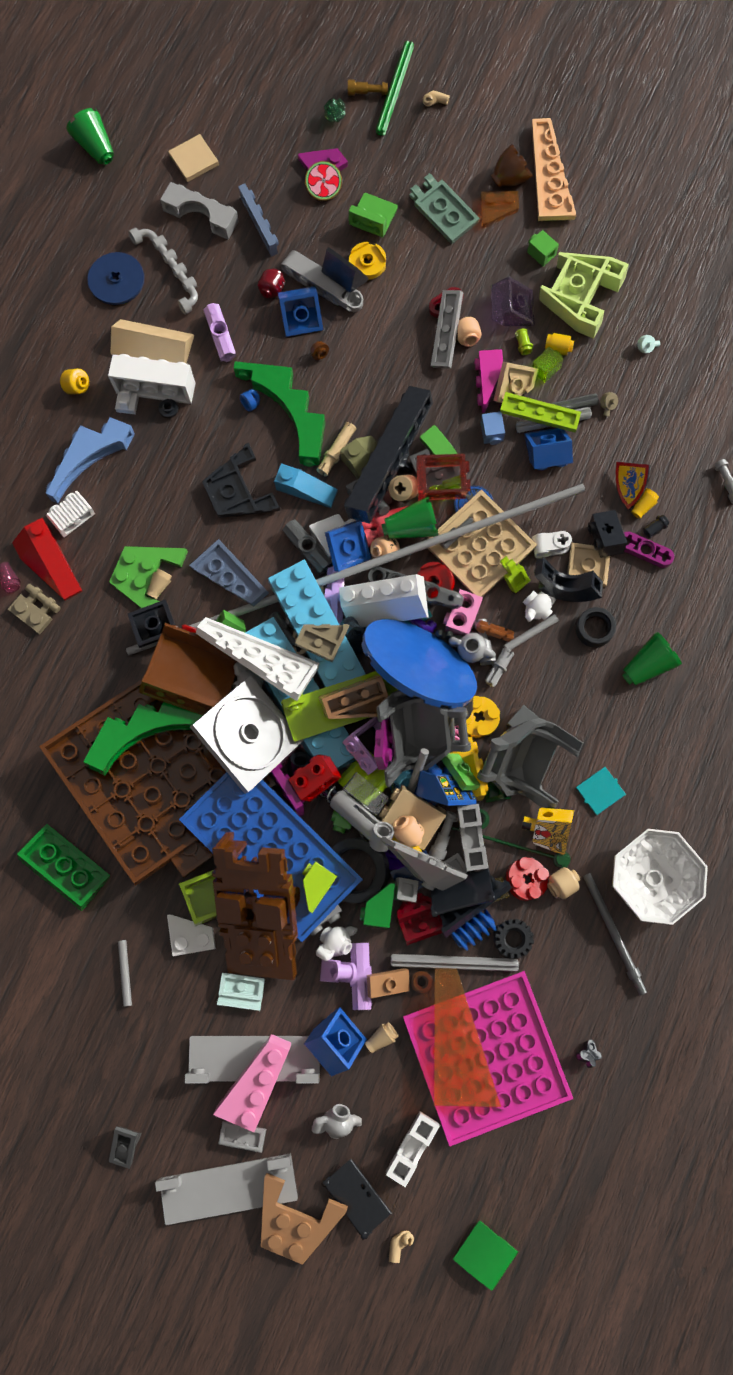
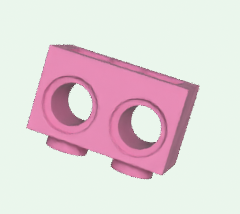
M460 589L459 593L463 596L464 601L469 602L471 606L469 608L452 609L451 613L447 612L443 624H446V632L451 631L454 635L464 636L469 634L483 597ZM456 619H460L463 621L464 624L462 626H456L454 625L453 621Z

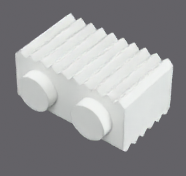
M75 491V493L68 494L59 505L52 506L46 516L60 534L66 537L95 513L80 493Z

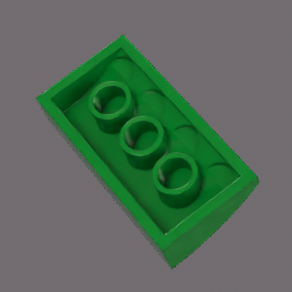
M48 824L17 854L18 860L80 911L90 903L110 877L105 870Z

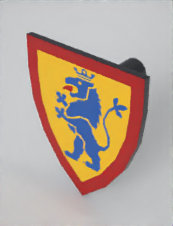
M616 462L617 490L622 502L628 509L632 508L639 501L646 489L650 472V465Z

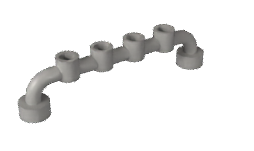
M137 228L129 230V236L135 245L143 242L142 237H149L155 249L159 250L165 263L169 264L175 277L179 278L185 291L190 294V299L187 300L184 297L178 300V305L183 314L190 313L192 306L198 300V294L195 289L197 283L192 276L186 277L187 269L182 262L176 263L177 255L173 249H166L167 241L163 235L157 236L149 229L137 230Z

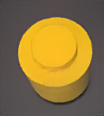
M553 333V335L548 334L545 350H549L550 353L567 356L568 352L572 353L574 341L571 340L572 336Z

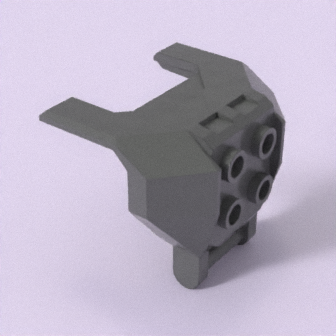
M397 690L392 692L376 708L378 722H382L389 716L391 721L394 757L393 762L384 771L387 787H390L403 771L414 770L422 748L429 751L423 768L426 771L451 751L468 752L471 750L466 723L468 711L465 707L452 709L446 705L435 707L425 704L423 699L415 695L411 698ZM454 718H457L459 740H455Z
M541 718L528 720L509 728L499 738L491 740L489 745L490 751L483 769L479 771L477 778L483 782L492 781L506 796L520 794L526 796L541 808L556 809L559 801L542 789L541 784L558 745L578 757L583 742L552 722Z

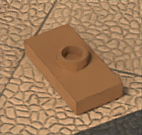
M403 968L367 975L368 997L376 998L410 991L409 970Z

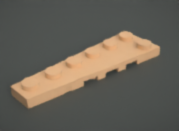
M551 118L532 119L538 221L575 220L576 211L572 196L569 193L568 181L565 178L564 166L561 163L560 151L556 143Z

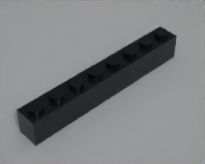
M409 386L406 392L402 394L401 402L394 409L393 416L390 422H387L382 437H379L375 450L371 452L366 467L362 468L359 480L354 483L352 493L345 500L344 508L348 518L371 523L389 488L390 481L395 477L433 404L430 390Z

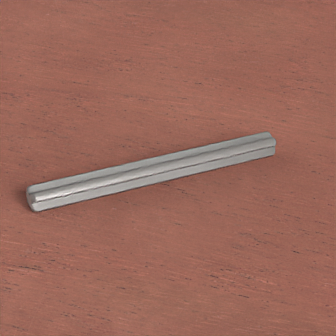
M391 955L392 967L517 972L519 969L518 959Z

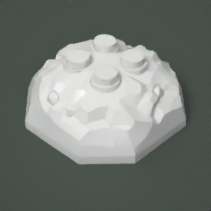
M647 829L614 856L612 887L640 921L673 925L706 897L707 865L679 832Z

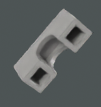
M479 804L457 807L466 872L488 869Z

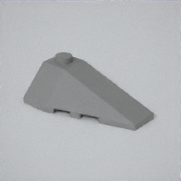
M382 836L381 841L416 878L423 881L422 886L432 891L434 888L445 890L465 880L468 876L438 858Z

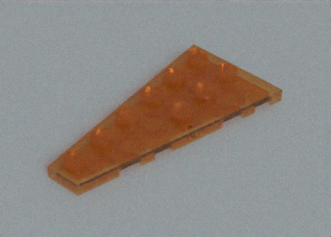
M435 968L434 1106L501 1107L457 969Z

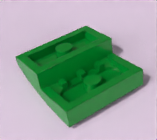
M478 1221L453 1260L484 1286L493 1291L519 1251L501 1236H498L482 1221Z

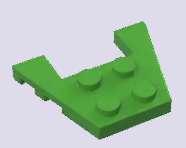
M125 546L109 582L140 608L160 602L147 597L148 594H146L153 572H156L162 561L182 567L188 551L185 548Z

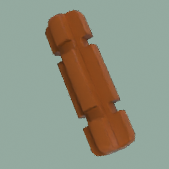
M483 620L476 624L478 632H486L485 634L498 639L502 637V640L507 642L514 638V631L510 629L505 630L504 627L492 623L488 624V622Z

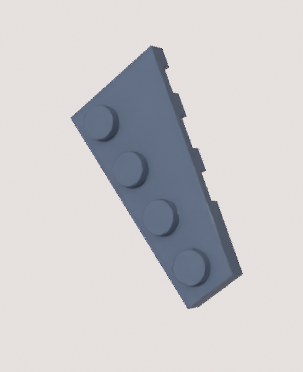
M219 539L189 565L196 572L253 607L269 594Z

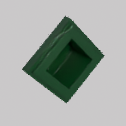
M492 781L487 782L486 803L511 798V796L504 795Z

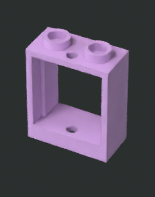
M377 717L369 720L343 741L347 751L354 756L360 767L368 775L378 767L375 759L357 737L371 727L380 730L381 724L378 722ZM392 744L391 749H392V757H393V756H394V747H393V744Z

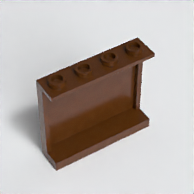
M165 623L138 693L203 716L229 694L235 678L233 666L237 661L196 633Z

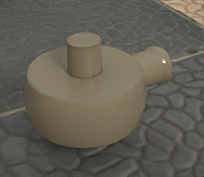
M613 392L604 393L601 397L600 403L602 408L605 409L603 416L609 417L610 410L615 409L618 405V397Z

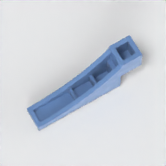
M110 417L108 422L102 427V434L80 426L78 431L73 434L72 443L65 450L64 459L57 466L52 482H49L47 485L46 494L49 499L59 503L71 483L89 466L116 451L127 450L135 434L131 425Z

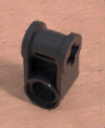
M354 617L344 618L340 625H350L345 636L357 656L364 652L362 649L364 629Z

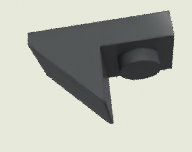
M116 1126L109 1162L130 1169L133 1163L135 1148L142 1133Z

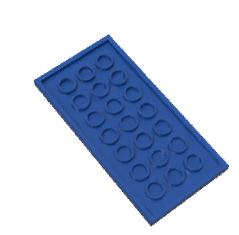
M226 772L179 819L212 853V848L216 846L226 832H234L233 840L247 842L246 847L238 856V860L246 856V861H251L253 857H257L258 861V853L263 847L285 850L288 867L287 874H292L293 886L300 888V900L296 907L297 938L301 942L310 935L362 880L263 780L248 793L244 794ZM314 862H317L336 875L337 878L314 912L311 913L307 908L302 881L305 876L302 872L309 863L313 865ZM254 890L257 898L263 897L262 894H259L258 890Z

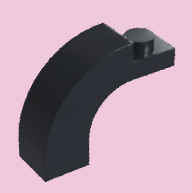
M544 557L536 560L534 574L539 580V590L548 596L567 602H587L602 598L603 581L594 571L579 575H568L557 571Z

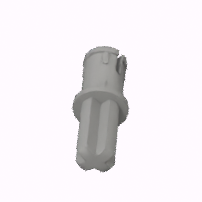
M503 648L496 662L492 663L493 667L485 679L486 684L489 686H496L503 672L507 671L506 667L514 656V652L509 653L510 649Z

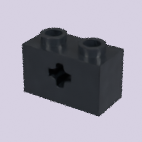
M611 510L592 514L590 522H588V532L593 536L594 548L596 551L598 550L600 558L623 554L628 542L616 511Z

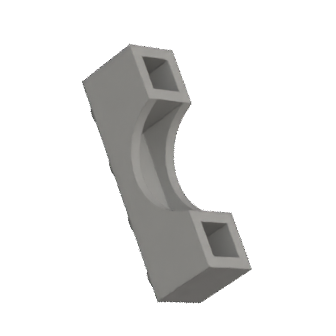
M170 182L160 199L163 211L178 218L190 212L205 214L210 219L212 233L228 240L239 222L237 211L231 206L222 205L215 199L206 198L199 192L190 191L180 184L177 185Z

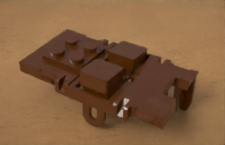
M226 832L216 846L212 848L214 864L217 867L213 870L212 877H216L213 880L218 927L221 928L219 935L223 936L224 945L227 949L225 952L227 972L294 980L297 975L295 961V941L298 937L296 907L300 900V888L293 886L292 874H287L288 867L285 850L263 847L258 853V861L257 857H253L251 861H246V856L238 860L237 858L246 847L247 842L233 840L234 832ZM249 890V894L252 897L245 898V893ZM254 890H258L259 894H262L263 897L257 898ZM247 908L252 909L254 914L253 920L246 919L248 916Z

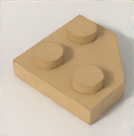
M503 362L493 401L502 403L505 392L522 396L525 392L531 391L534 388L538 369Z

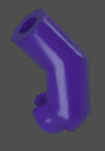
M422 619L409 620L411 624L430 633H434V630L437 628V624L433 620H429L427 623Z

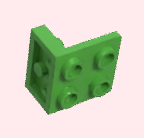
M364 193L358 206L351 205L349 209V225L384 237L398 209V205Z

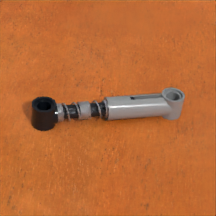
M298 751L291 755L287 771L290 778L297 769L305 767L310 763L311 758L307 753ZM331 785L320 794L322 797H327V801L330 802L332 809L369 840L370 847L373 850L385 852L389 849L381 839L384 836L392 840L394 828L391 824L380 822L344 790L338 792L336 786L332 787Z

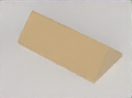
M120 319L111 326L110 353L111 355L126 354L136 358L146 357L157 361L163 359L172 363H187L194 334Z

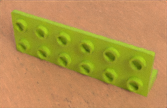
M375 671L304 695L302 694L298 701L291 697L283 699L281 704L293 741L296 742L369 718L328 719L325 717L318 697L379 674ZM382 678L388 696L398 690Z

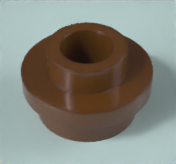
M322 341L314 343L310 349L313 359H324L329 352V346Z
M418 971L411 978V986L416 992L425 993L432 987V978L427 972ZM419 978L425 979L426 983L424 986L418 985L417 981Z

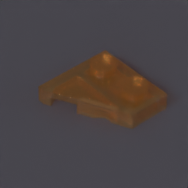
M518 191L481 192L482 228L488 227V224L495 220L500 221L506 216L513 215L519 211Z

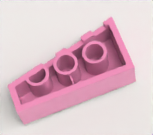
M271 1034L237 1081L219 1102L213 1115L255 1132L288 1055L291 1042Z

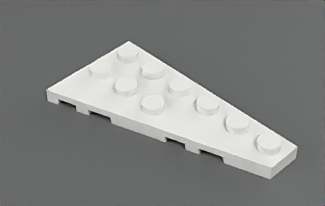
M205 617L197 626V635L295 701H298L318 670L320 663L209 618Z

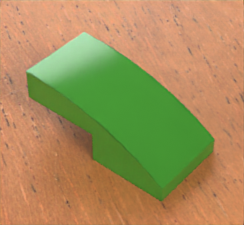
M435 425L420 436V441L430 450L432 457L438 464L454 459V462H456L460 458L450 442Z

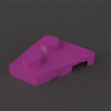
M338 148L298 154V160L307 171L314 163L320 161L334 164L339 171L348 166V161Z

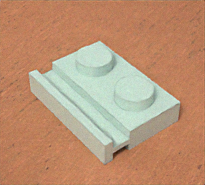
M222 973L217 1005L260 1011L265 978Z

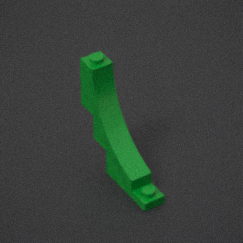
M235 361V376L242 380L251 379L253 389L262 392L277 402L292 420L299 437L300 464L308 467L319 466L325 429V415L307 413L309 393L305 390L292 389V367Z

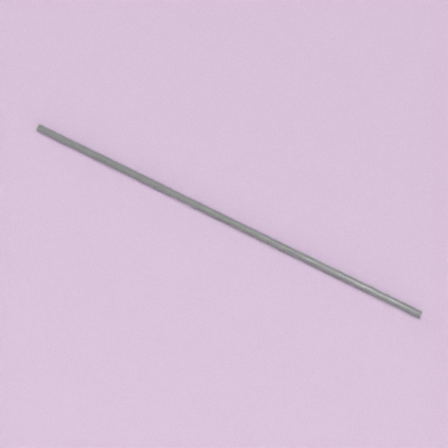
M583 484L571 487L316 579L319 587L582 493L585 491V487ZM275 595L262 599L254 607L247 604L228 612L238 617L279 601ZM216 615L209 619L216 621L219 615ZM202 621L197 622V623H194V624L189 625V626L194 627V628H197V626H198ZM158 642L139 648L138 644L126 648L128 655H132L157 646Z

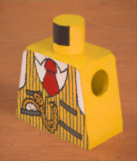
M540 808L537 819L524 816L522 829L534 831L532 842L535 845L565 855L574 811Z

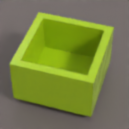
M213 870L179 884L195 926L217 918L213 880L216 877H212Z

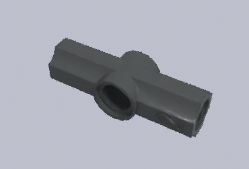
M296 519L289 521L282 529L283 533L299 550L301 556L306 558L320 575L326 573L328 567H331L333 564L316 544L315 539L309 536ZM306 544L313 546L309 550L303 549V546Z

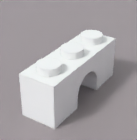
M419 1111L386 1169L388 1177L406 1187L417 1168V1163L422 1153L429 1146L440 1127L439 1123Z

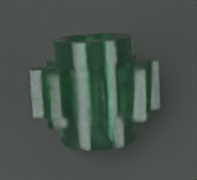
M334 98L329 99L324 105L325 118L329 122H332V120L336 122L341 121L346 115V108L344 107L346 104L340 98L338 100Z

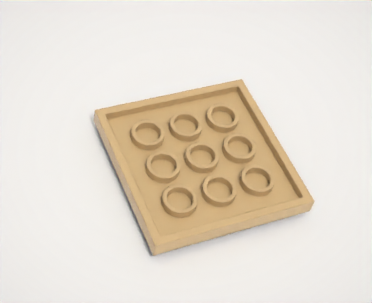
M481 489L438 529V533L441 535L449 532L453 527L458 528L469 517L473 519L472 523L504 511ZM509 518L462 535L446 550L440 544L428 549L472 594L483 597L508 573L501 565V559L507 556L509 560L513 559L516 565H518L534 550L537 544Z

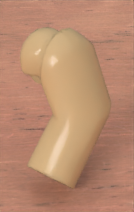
M401 1231L391 1239L389 1262L400 1263L401 1249L413 1244L414 1237L409 1231Z

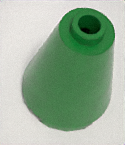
M87 108L74 115L75 120L72 123L69 120L66 129L68 134L99 164L107 165L111 163L114 152L99 112L96 109L93 111L92 108Z
M429 497L423 498L385 518V523L381 524L384 536L388 535L389 539L423 538L439 535L438 529L436 530L435 527L437 523Z
M659 632L651 636L623 669L625 673L622 676L629 685L633 683L636 686L673 670L682 664L676 652L672 651L669 647L670 644Z

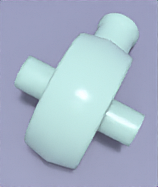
M650 335L641 336L637 343L638 350L645 354L652 352L655 347L660 346V341H655Z

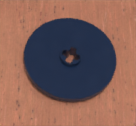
M113 252L101 256L92 264L88 273V285L92 294L101 302L110 305H120L133 300L140 293L144 285V272L140 263L131 255Z

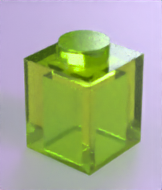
M548 347L533 361L532 367L538 369L537 376L546 383L561 368L563 358L558 351Z

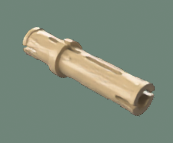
M345 423L331 448L325 452V457L317 468V472L321 475L324 473V476H328L333 465L339 461L340 450L346 446L356 431V427L352 423Z

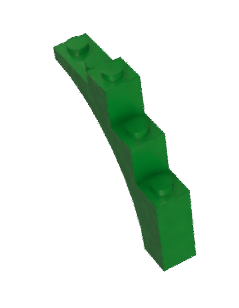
M163 702L159 712H156L157 709L148 704L145 706L139 704L127 726L126 722L115 717L113 720L108 717L83 762L86 767L106 775L113 763L127 749L140 740L170 730H192L190 726L200 719L202 715Z

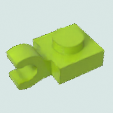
M507 556L500 560L501 565L508 572L503 577L512 592L517 593L530 582L522 565H516L514 560H509Z

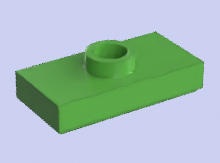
M449 753L441 759L461 790H477L480 787V783L470 771L469 765L463 761L459 754Z

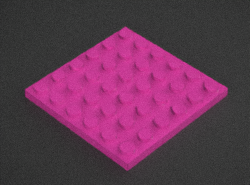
M525 971L403 1016L449 1146L573 1099Z

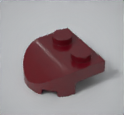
M417 893L415 903L402 901L403 903L399 910H397V917L407 945L443 933L440 915L438 917L432 916V898L424 896L423 893Z

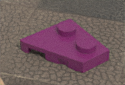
M389 718L380 722L381 728L376 730L374 759L378 770H386L388 761L392 760L391 747L393 738Z

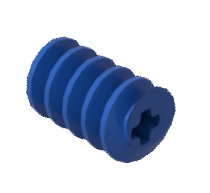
M486 908L483 910L484 913H478L476 915L477 918L473 917L469 920L470 923L466 922L462 925L463 928L460 927L456 930V933L453 932L451 934L459 948L462 947L468 951V942L475 946V937L482 941V932L489 936L488 928L494 931L497 930L495 922Z

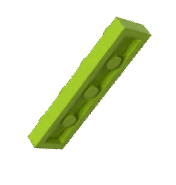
M505 392L500 409L502 414L571 432H576L581 415L580 411Z

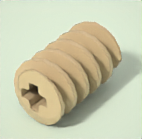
M413 475L396 476L389 484L390 496L397 501L411 500L417 496L421 489L419 480Z

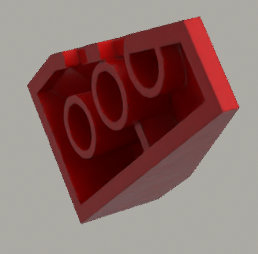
M40 518L24 526L12 542L20 559L64 600L83 592L45 520Z

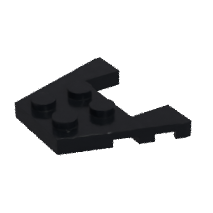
M249 442L237 454L234 453L223 466H219L202 481L218 518L280 510L273 493L253 500L238 468L256 461Z

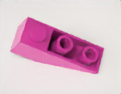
M502 349L479 351L478 358L474 360L475 370H478L479 376H476V388H480L477 401L478 406H481L482 413H485L497 388L503 363Z

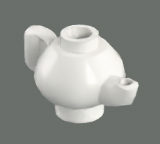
M533 591L523 601L526 605L525 618L528 622H531L533 619L540 620L541 618L545 620L553 612L551 607L556 599L543 592L537 594Z
M352 926L325 928L320 936V941L323 944L319 945V948L316 950V956L324 961H329L332 957L348 954L352 949L350 936L357 932V928Z

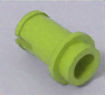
M519 329L515 333L519 344L518 351L522 355H528L532 352L533 344L530 343L527 329Z

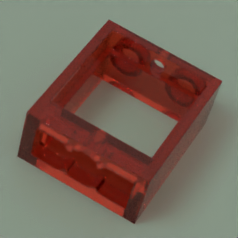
M465 453L417 455L418 501L429 497V500L466 499L467 492L471 490L470 479L466 478V473H469V461H465ZM459 466L460 489L427 490V467Z

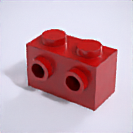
M319 754L311 758L308 765L297 769L288 780L300 800L310 802L341 779L342 776L330 756Z

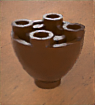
M513 144L500 155L495 165L494 173L491 175L498 188L501 186L520 185L533 176L528 167L525 168L527 163L523 156H517L518 152Z

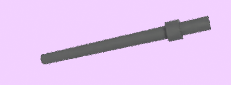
M591 873L584 875L583 878L626 966V974L629 980L633 981L639 996L646 994L647 990L640 978L641 973L638 967H635Z

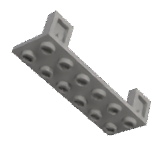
M191 1036L189 1043V1072L185 1074V1083L237 1081L269 1036ZM277 1036L291 1042V1046L276 1081L319 1083L320 1062L304 1045L309 1036Z
M291 1153L160 1177L155 1182L156 1192L161 1191L165 1224L170 1225L263 1207L264 1178L266 1173L285 1180L277 1201L278 1203L297 1201L298 1195Z

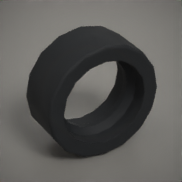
M600 607L588 608L581 614L576 623L577 637L588 647L597 648L604 646L611 640L616 631L615 618L608 610ZM592 616L602 618L608 626L606 635L598 639L587 635L584 630V623L588 618Z

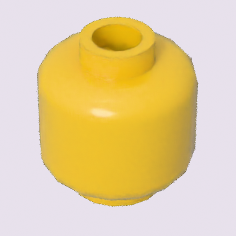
M78 368L65 370L60 377L61 388L67 394H83L89 387L88 375L85 371Z

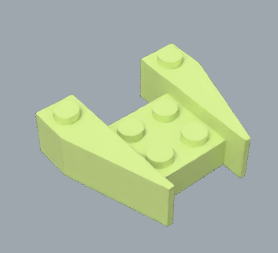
M559 252L557 268L561 269V272L552 289L541 286L539 300L575 331L594 338L602 324L604 310L589 304L599 285L618 292L626 278L629 264L612 257Z

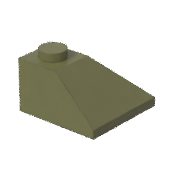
M372 436L356 438L340 450L341 460L357 479L360 478L362 468L366 467L371 452L377 446V441Z

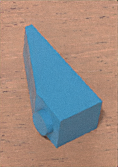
M284 464L280 465L274 480L277 491L329 508L332 507L338 489Z

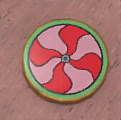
M320 161L314 163L308 169L305 185L308 193L318 201H327L338 195L342 186V177L334 164Z

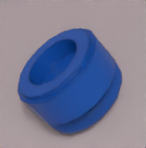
M251 389L240 395V402L247 411L251 412L259 405L260 397L257 391Z

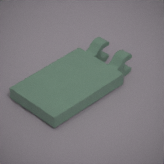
M429 173L424 177L425 182L423 183V186L428 191L423 193L415 184L410 188L411 193L409 196L415 201L414 206L452 245L479 223L480 218L443 180L437 182Z

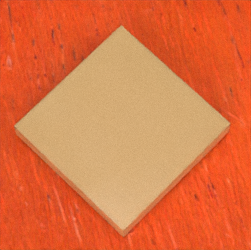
M200 134L168 151L187 182L219 165L217 158Z
M571 543L567 574L579 575L594 571L603 581V588H606L610 556L600 558L598 550L596 551L593 545Z

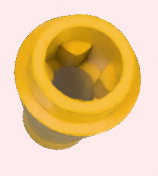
M646 488L631 513L641 519L645 513L658 503L659 496L651 489Z

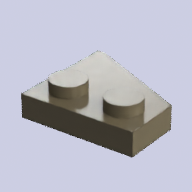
M304 624L294 645L333 662L350 625L322 624L316 626L314 624Z

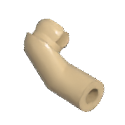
M433 90L424 95L423 104L425 106H432L439 102L447 105L450 95Z

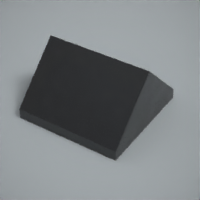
M328 247L326 249L321 270L323 274L350 293L367 282L369 278L361 270Z
M166 599L128 613L139 648L158 642L165 623L176 626Z

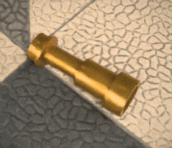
M348 79L349 96L368 94V92L382 93V96L388 93V83L382 82V85Z

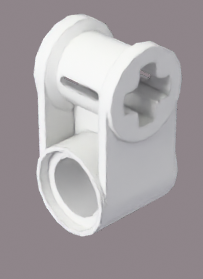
M566 531L540 533L532 536V540L537 544L534 548L536 558L565 554L569 551L572 542L571 535Z

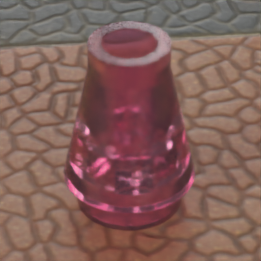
M8 562L1 563V588L7 593H13L19 590L21 581Z

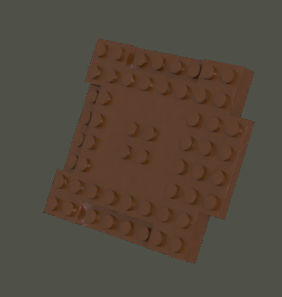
M142 679L39 746L135 886L171 861L182 877L185 878L214 857L213 853L179 819L226 773L225 769L192 730H170L140 740L127 749L113 763L106 775H102L85 766L83 761L108 717L113 720L115 717L125 721L127 726L139 704L143 706L148 704L156 708V712H159L163 701L138 693ZM267 774L262 780L274 790L276 783Z

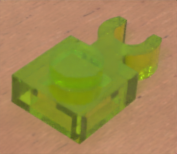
M461 475L442 481V484L429 487L431 499L437 498L442 494L454 495L458 493L463 486Z

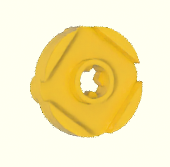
M362 242L352 248L349 262L361 270L369 279H374L380 276L386 269V254L381 246ZM367 258L368 260H372L371 263L366 264L364 263V259Z
M474 696L473 711L466 720L467 734L474 738L491 735L496 730L500 721L499 708H497L492 700L486 697ZM483 713L485 720L476 722L474 714Z

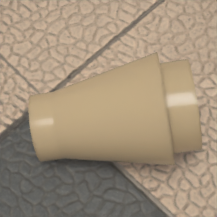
M158 568L156 572H153L146 594L157 599L171 582L172 576Z
M388 1022L385 1025L382 1024L365 1044L369 1051L374 1053L394 1043L395 1039L398 1038V1034Z

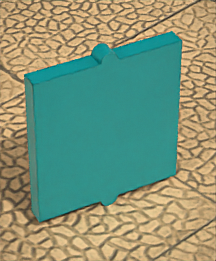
M606 767L576 787L584 798V803L590 806L596 816L626 795L617 783L618 780L613 778Z

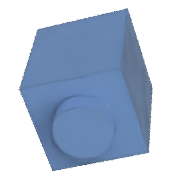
M502 413L482 414L480 424L484 444L490 443L495 445L504 441L505 429Z

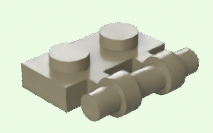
M28 584L25 588L30 593L28 598L20 594L8 610L40 635L53 620L47 614L51 610L54 613H58L61 607L56 604L53 598L45 596L40 588ZM37 600L43 603L41 609L34 605Z

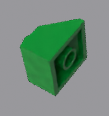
M390 883L367 901L366 907H361L360 921H364V926L383 929L390 928L395 884Z

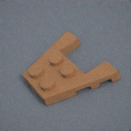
M266 1173L263 1192L261 1247L303 1265L345 1215L348 1206L328 1199L322 1218L318 1220L278 1203L277 1201L285 1180Z

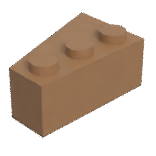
M375 675L321 695L318 698L325 717L328 719L377 717L376 708L388 697V693L382 677Z

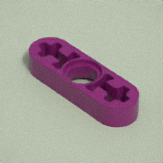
M624 532L626 539H630V543L626 545L624 552L661 568H667L673 562L674 553L671 549L635 533ZM639 542V545L637 546V548H636V550H635L634 547H635L636 543ZM641 546H649L651 553L643 554L640 549ZM657 550L658 552H657L655 558H653L652 556L654 555L655 551ZM663 554L667 555L668 560H666L665 562L662 561L661 556H663Z

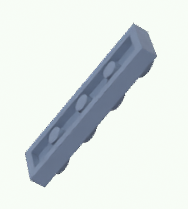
M246 184L238 186L240 198L270 256L278 254V239L275 234H271L268 220L263 219V211L259 204L256 205L253 191L248 190Z

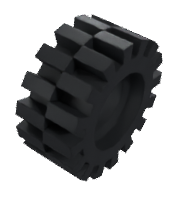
M510 919L503 922L494 933L496 949L499 950L501 955L512 959L527 955L532 949V944H534V935L530 930L531 928L524 921L518 919ZM511 930L518 931L522 936L521 944L515 948L510 947L505 939L507 933Z

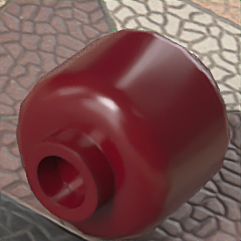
M275 268L266 269L262 273L257 286L262 296L276 298L285 285V279L279 270Z

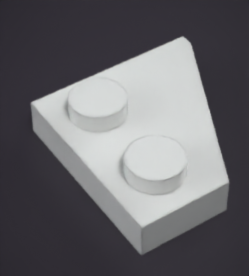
M167 915L172 956L216 949L212 927L203 924L195 926L193 921L174 915Z

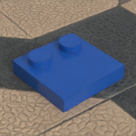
M357 520L325 532L334 571L339 572L371 559L361 521Z

